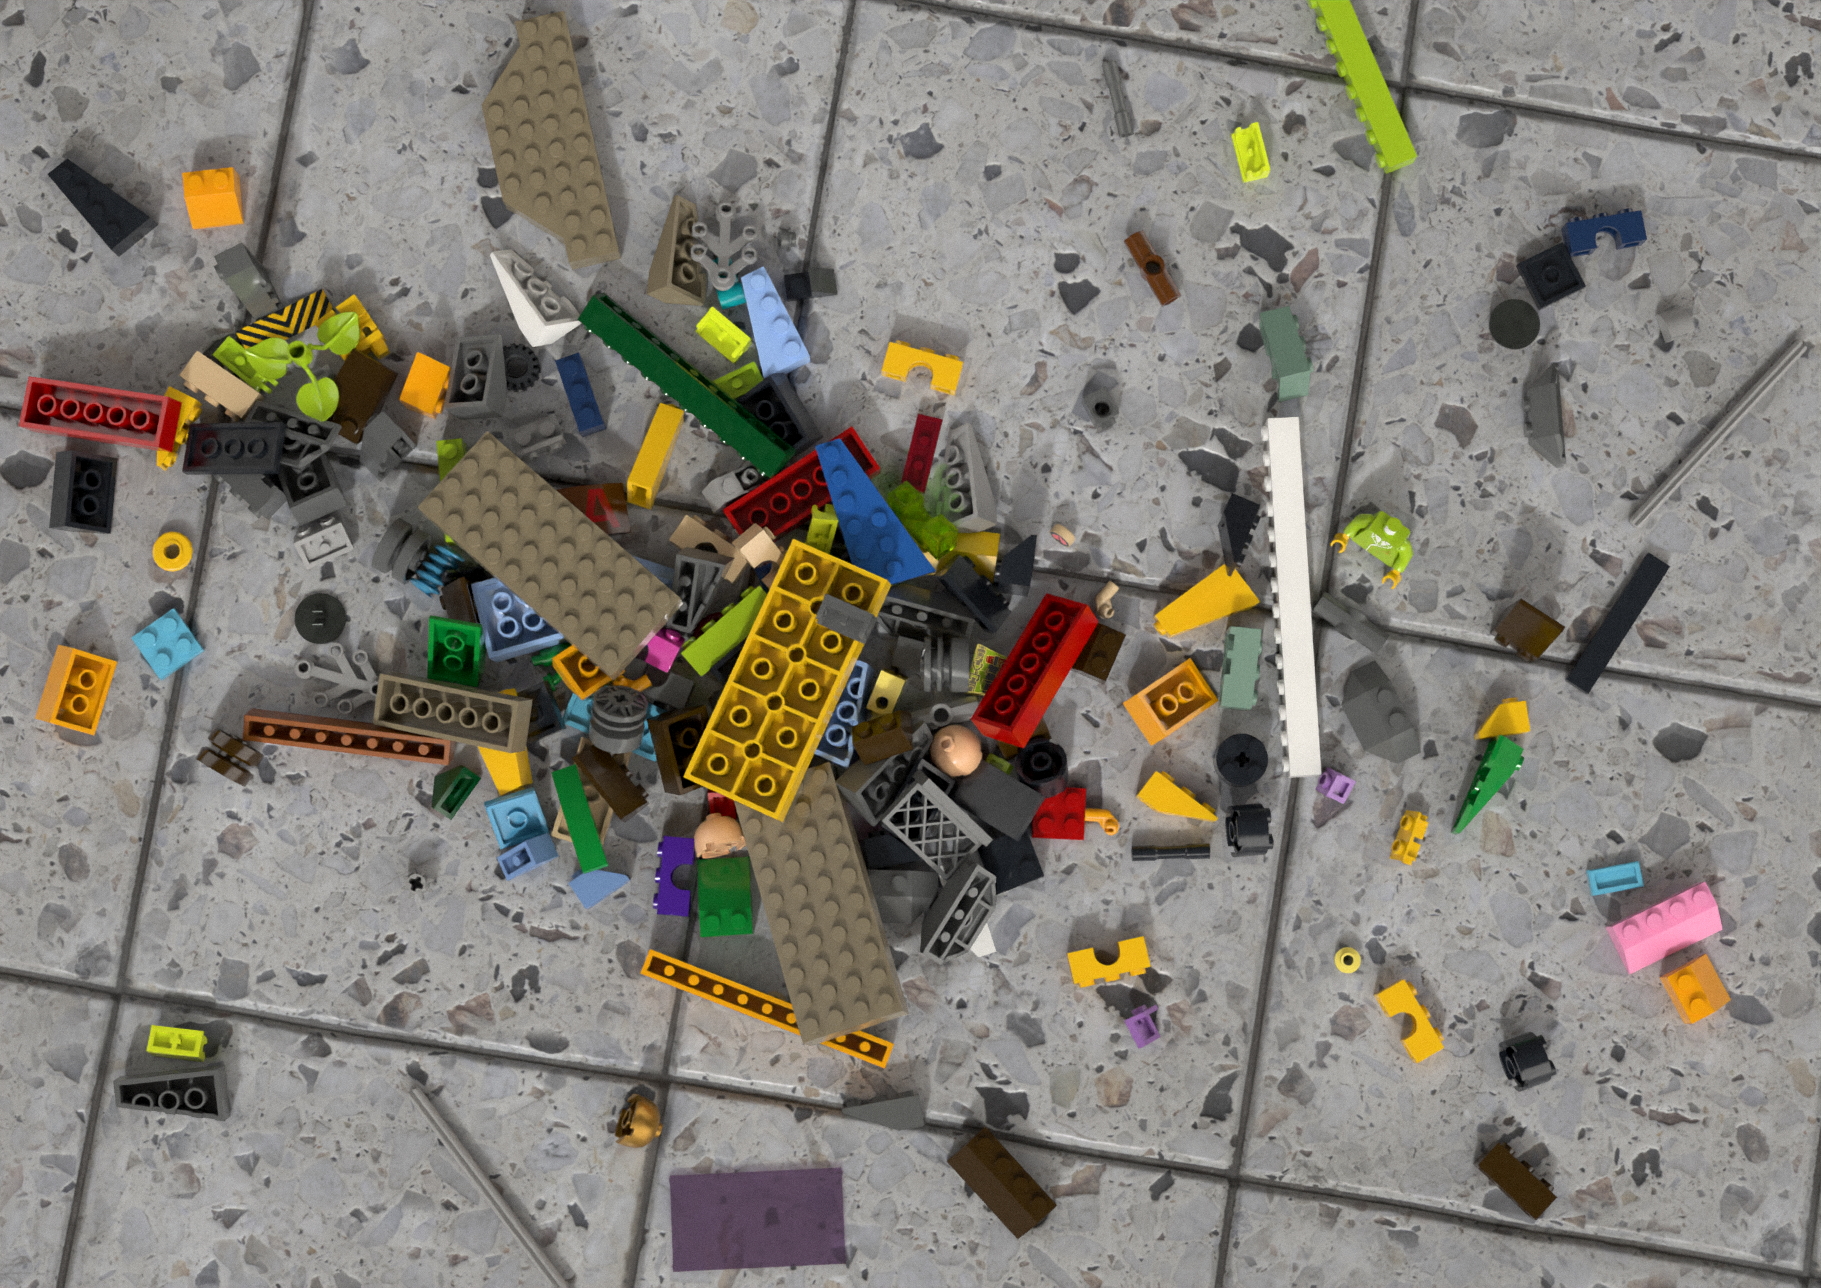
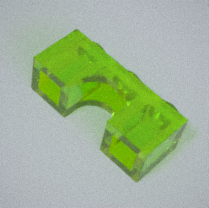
M905 481L887 494V504L907 532L936 560H939L956 547L958 529L941 513L932 518L924 507V497L908 481Z

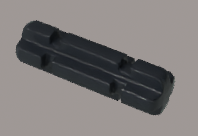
M482 566L474 568L445 570L440 573L441 582L447 585L462 577L472 581L484 580L486 574L484 573L485 569Z

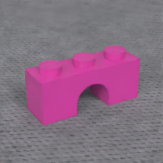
M662 627L647 644L649 652L645 662L668 673L686 639L681 637L677 631Z

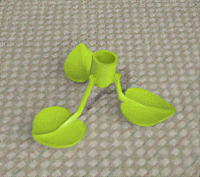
M356 312L337 314L321 324L317 332V338L324 345H313L312 343L306 345L302 341H293L288 344L281 338H269L253 347L245 349V355L257 373L264 378L272 380L282 378L286 374L287 364L294 362L296 365L301 366L310 377L312 383L304 384L299 389L296 397L297 405L305 415L320 422L326 421L337 408L339 390L335 382L328 377L316 380L308 366L313 360L312 350H327L330 348L336 355L351 352L357 346L360 338L359 317Z

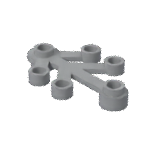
M722 202L716 207V219L720 223L719 243L707 232V226L703 222H696L692 226V236L703 242L719 258L718 265L706 255V248L702 244L692 246L691 258L699 262L711 273V284L721 291L730 289L735 283V275L747 265L754 264L757 260L756 249L746 247L742 251V257L729 266V258L749 242H754L758 238L757 227L747 225L743 229V234L730 243V224L736 218V208L730 202ZM702 229L703 232L698 233L695 230ZM753 232L754 235L749 236L746 233ZM701 251L702 254L696 255L694 252ZM746 254H752L753 257H752V258H748V257H746L745 255H746ZM720 275H725V276H727V277L724 278V279H722V278H720L719 276H720Z
M332 643L328 647V654L335 658L343 674L317 667L308 658L299 659L294 665V672L298 677L310 679L314 676L339 684L324 693H315L312 698L315 706L324 708L330 701L354 688L364 692L351 700H340L337 704L339 713L349 715L355 708L370 700L376 703L377 694L374 693L373 689L378 685L379 677L375 674L369 662V655L364 650L355 651L352 659L355 664L361 666L367 681L356 677L344 654L345 649L339 643ZM339 646L341 649L340 653L333 655L332 649ZM363 653L365 660L359 663L357 656ZM302 664L308 665V670L305 673L300 671ZM320 695H323L325 697V702L319 705L317 703V698ZM349 703V710L343 712L341 709L342 704Z

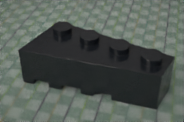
M68 158L48 173V176L118 257L158 226L151 217Z

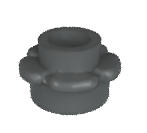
M790 227L778 230V248L789 252L791 247H795L796 233L791 232Z

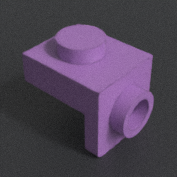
M1327 767L1325 772L1320 775L1315 790L1328 798L1344 804L1356 781Z
M1144 1004L1132 1010L1133 1016L1125 1020L1138 1049L1161 1037L1149 1015L1158 1010L1157 1005L1147 1008Z

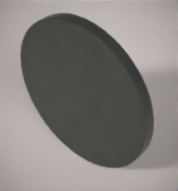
M1509 299L1501 302L1494 308L1489 318V331L1493 339L1500 346L1511 350H1518L1529 346L1536 339L1540 330V318L1537 311L1529 303L1519 299Z
M317 593L306 597L298 605L295 612V626L298 633L305 640L314 644H327L334 641L341 635L346 625V612L343 605L338 599L329 594Z

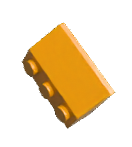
M58 645L35 719L95 735L117 662L75 648Z

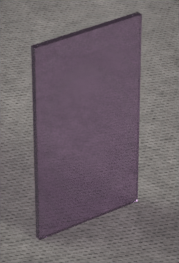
M842 1167L670 1175L673 1272L846 1264Z

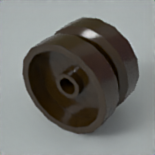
M214 727L208 736V740L220 749L219 752L210 747H202L196 759L226 778L246 787L252 774L248 769L240 765L241 762L251 767H258L264 755L232 733L228 734Z

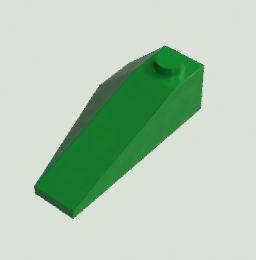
M1497 735L1489 740L1452 828V834H1460L1511 777L1514 771H1519L1524 761V757L1521 756L1523 748L1502 735Z

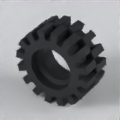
M513 343L510 344V347H503L507 390H513L514 392L523 390L524 392L527 391V387L531 386L532 388L535 385V380L538 381V375L541 373L540 362L531 348L525 347L524 344L519 343V345H515ZM522 359L525 361L526 371L522 376L513 377L509 375L507 366L511 360Z

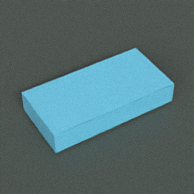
M1639 861L1586 871L1591 896L1644 887Z

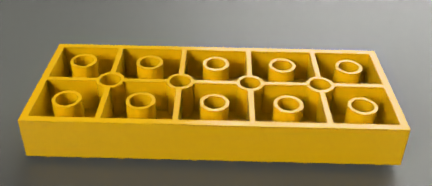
M793 539L683 777L783 822L864 644L817 623L816 615L825 594L833 596L867 611L877 618L891 587L890 582L887 579Z

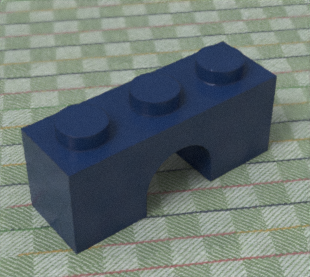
M1632 208L1622 209L1617 214L1609 216L1607 212L1593 215L1592 219L1583 220V217L1571 218L1561 229L1564 245L1571 258L1592 254L1597 249L1596 234L1600 232L1608 233L1613 237L1616 250L1641 246L1647 240L1642 211H1633Z
M578 352L555 360L581 436L585 437L606 430L580 353Z

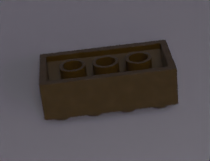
M986 1126L981 1128L947 1160V1163L1017 1239L1037 1225L1057 1206L1053 1199Z

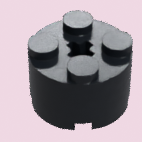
M1235 734L1225 739L1218 746L1214 754L1213 765L1218 776L1227 785L1246 787L1258 781L1264 775L1268 766V754L1263 742L1249 734ZM1242 754L1243 759L1247 760V763H1244L1242 767H1239V762L1235 761V758Z
M1045 738L1028 741L1026 746L1021 748L1015 757L1017 780L1046 798L1064 792L1069 779L1067 756L1062 746L1058 743L1056 745Z
M1261 803L1231 805L1227 807V811H1231V816L1225 818V830L1228 846L1234 847L1235 852H1230L1232 857L1266 855L1269 849H1273L1274 840L1272 834H1269L1268 823H1271V811L1269 808H1264Z
M1527 1032L1499 1043V1047H1503V1051L1499 1052L1502 1068L1508 1080L1514 1079L1517 1085L1513 1087L1518 1092L1551 1080V1076L1556 1075V1068L1546 1054L1547 1043L1542 1035L1536 1036L1533 1032Z

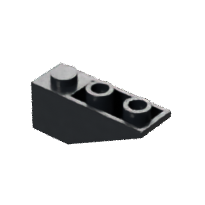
M1233 493L1225 506L1218 524L1226 572L1230 577L1235 568H1241L1246 556L1242 554L1243 548L1248 550L1253 539V535L1249 534L1250 530H1256L1261 516L1257 515L1260 504Z

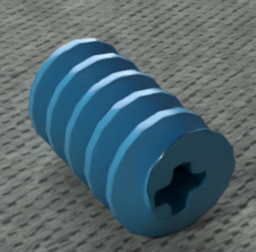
M445 544L444 547L440 545L434 546L438 555L428 554L432 563L422 562L426 571L416 570L420 579L410 578V582L430 598H432L431 593L440 595L437 585L446 586L441 582L440 573L450 568L459 569L455 562L456 560L465 561L461 555Z

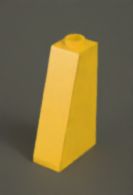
M659 404L627 480V502L649 510L652 509L683 425L684 411L674 404Z
M1223 564L1153 617L1155 620L1153 626L1161 636L1165 634L1169 639L1251 609L1260 601L1237 570L1234 569L1230 577L1227 575L1225 564Z
M515 688L498 692L517 696ZM478 746L500 796L524 790V787L533 783L527 747L525 751L508 753Z

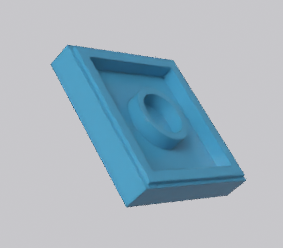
M534 787L484 802L500 850L546 833L550 834Z

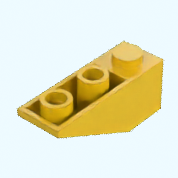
M170 386L164 396L182 402L172 453L157 451V466L164 471H167L168 467H172L178 457L176 452L180 445L187 441L190 423L196 422L202 412L200 408L202 404L198 400Z
M1155 771L1136 796V798L1156 813L1215 822L1218 819L1214 815L1215 809L1205 802L1201 805L1193 799L1195 794L1184 786L1180 789L1174 785L1173 781L1175 779L1165 771L1161 773Z

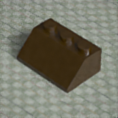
M706 705L671 710L647 719L665 793L683 795L704 787L683 776L709 722Z
M592 745L572 759L619 819L626 823L650 804L646 800L650 795L641 784L635 786L630 779L633 774L624 763L620 766L614 759L617 756L616 753L606 752Z

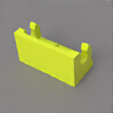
M1251 123L1246 129L1236 128L1234 133L1231 134L1243 183L1268 177L1271 169L1259 123Z
M713 306L696 326L697 330L695 332L733 364L752 345L751 338Z
M832 504L825 505V512H820L817 505H813L811 510L812 520L804 544L829 554L838 518Z
M151 1025L146 1051L155 1057L204 1062L205 1053L203 1052V1046L207 1044V1038L204 1035V1031Z

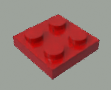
M1066 788L1064 792L1050 798H1045L1033 817L1032 838L1083 841L1086 788Z

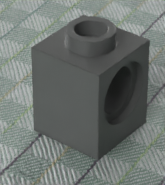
M1106 386L1082 398L1081 403L1095 429L1099 427L1106 429L1116 423L1115 419L1118 418L1119 411ZM1100 404L1105 405L1109 412L1104 416L1098 415L1095 412V407Z

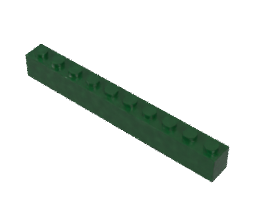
M600 293L591 297L577 319L584 325L583 327L586 331L596 334L603 340L602 342L607 348L619 353L625 363L636 367L641 372L643 378L654 382L660 387V391L664 395L676 400L682 410L693 414L699 419L698 422L703 427L711 429L716 433L722 443L733 447L740 458L750 461L755 465L756 470L761 475L772 478L782 472L796 452L791 445L607 294Z

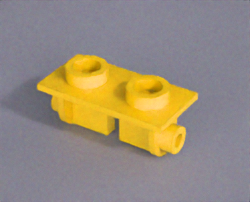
M1405 811L1400 820L1397 837L1392 843L1389 859L1398 860L1410 866L1412 862L1416 861L1421 845L1413 842L1414 837L1423 840L1429 824L1427 816L1422 815L1421 812Z

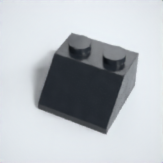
M1027 829L1018 842L1004 835L992 840L987 847L981 845L977 849L984 868L996 876V895L1044 877Z

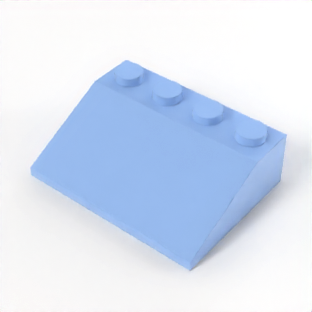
M496 578L471 584L489 659L500 662L568 642Z

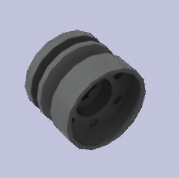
M925 637L920 658V678L924 685V692H931V680H937V692L942 691L944 680H949L951 692L969 691V638L952 637L950 648L944 649L942 637H938V649H931V637Z
M608 686L598 690L592 702V717L588 733L590 741L597 748L606 752L628 753L635 751L641 746L643 741L644 722L648 707L646 697L641 692L625 686Z

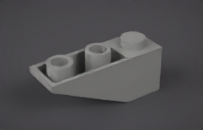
M750 463L712 480L703 489L702 493L713 513H716L733 504L771 478L761 475L756 470V466Z

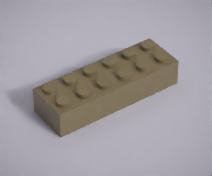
M399 672L380 673L373 724L515 753L526 750L533 699Z

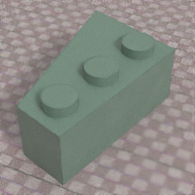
M1289 306L1261 312L1259 314V328L1266 355L1269 356L1273 371H1271L1272 378L1277 379L1278 401L1283 402L1307 396L1309 394L1310 373L1314 370L1311 358H1306L1304 352L1306 351L1305 339L1303 336H1299L1297 331L1299 329L1297 315H1292Z
M1230 626L1225 632L1218 708L1250 711L1252 705L1256 706L1258 691L1254 690L1255 680L1259 679L1260 665H1257L1258 655H1261L1262 629Z

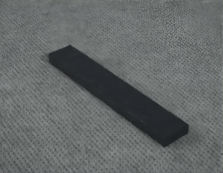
M1649 552L1645 555L1565 679L1566 682L1586 695L1589 694L1670 568L1668 564Z

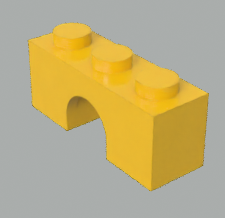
M896 340L895 343L889 342L881 370L882 376L906 382L909 372L914 367L924 366L933 375L930 389L955 396L963 369V362L959 361L960 358L952 354L940 356L935 354V351L930 348L920 347V350L911 348V344Z
M1144 936L1117 942L1118 958L1111 965L1099 963L1095 958L1093 948L1066 953L1073 984L1079 983L1080 988L1095 985L1094 979L1104 977L1105 982L1120 979V974L1130 972V976L1146 973L1145 968L1151 967Z
M1399 979L1375 993L1374 996L1386 1017H1392L1400 1012H1404L1411 1017L1413 1022L1412 1031L1400 1041L1412 1062L1419 1063L1443 1049L1444 1046L1441 1042L1444 1041V1038L1437 1027L1433 1028L1428 1020L1431 1016L1425 1005H1419L1415 996L1418 994L1410 981L1406 983L1405 979Z

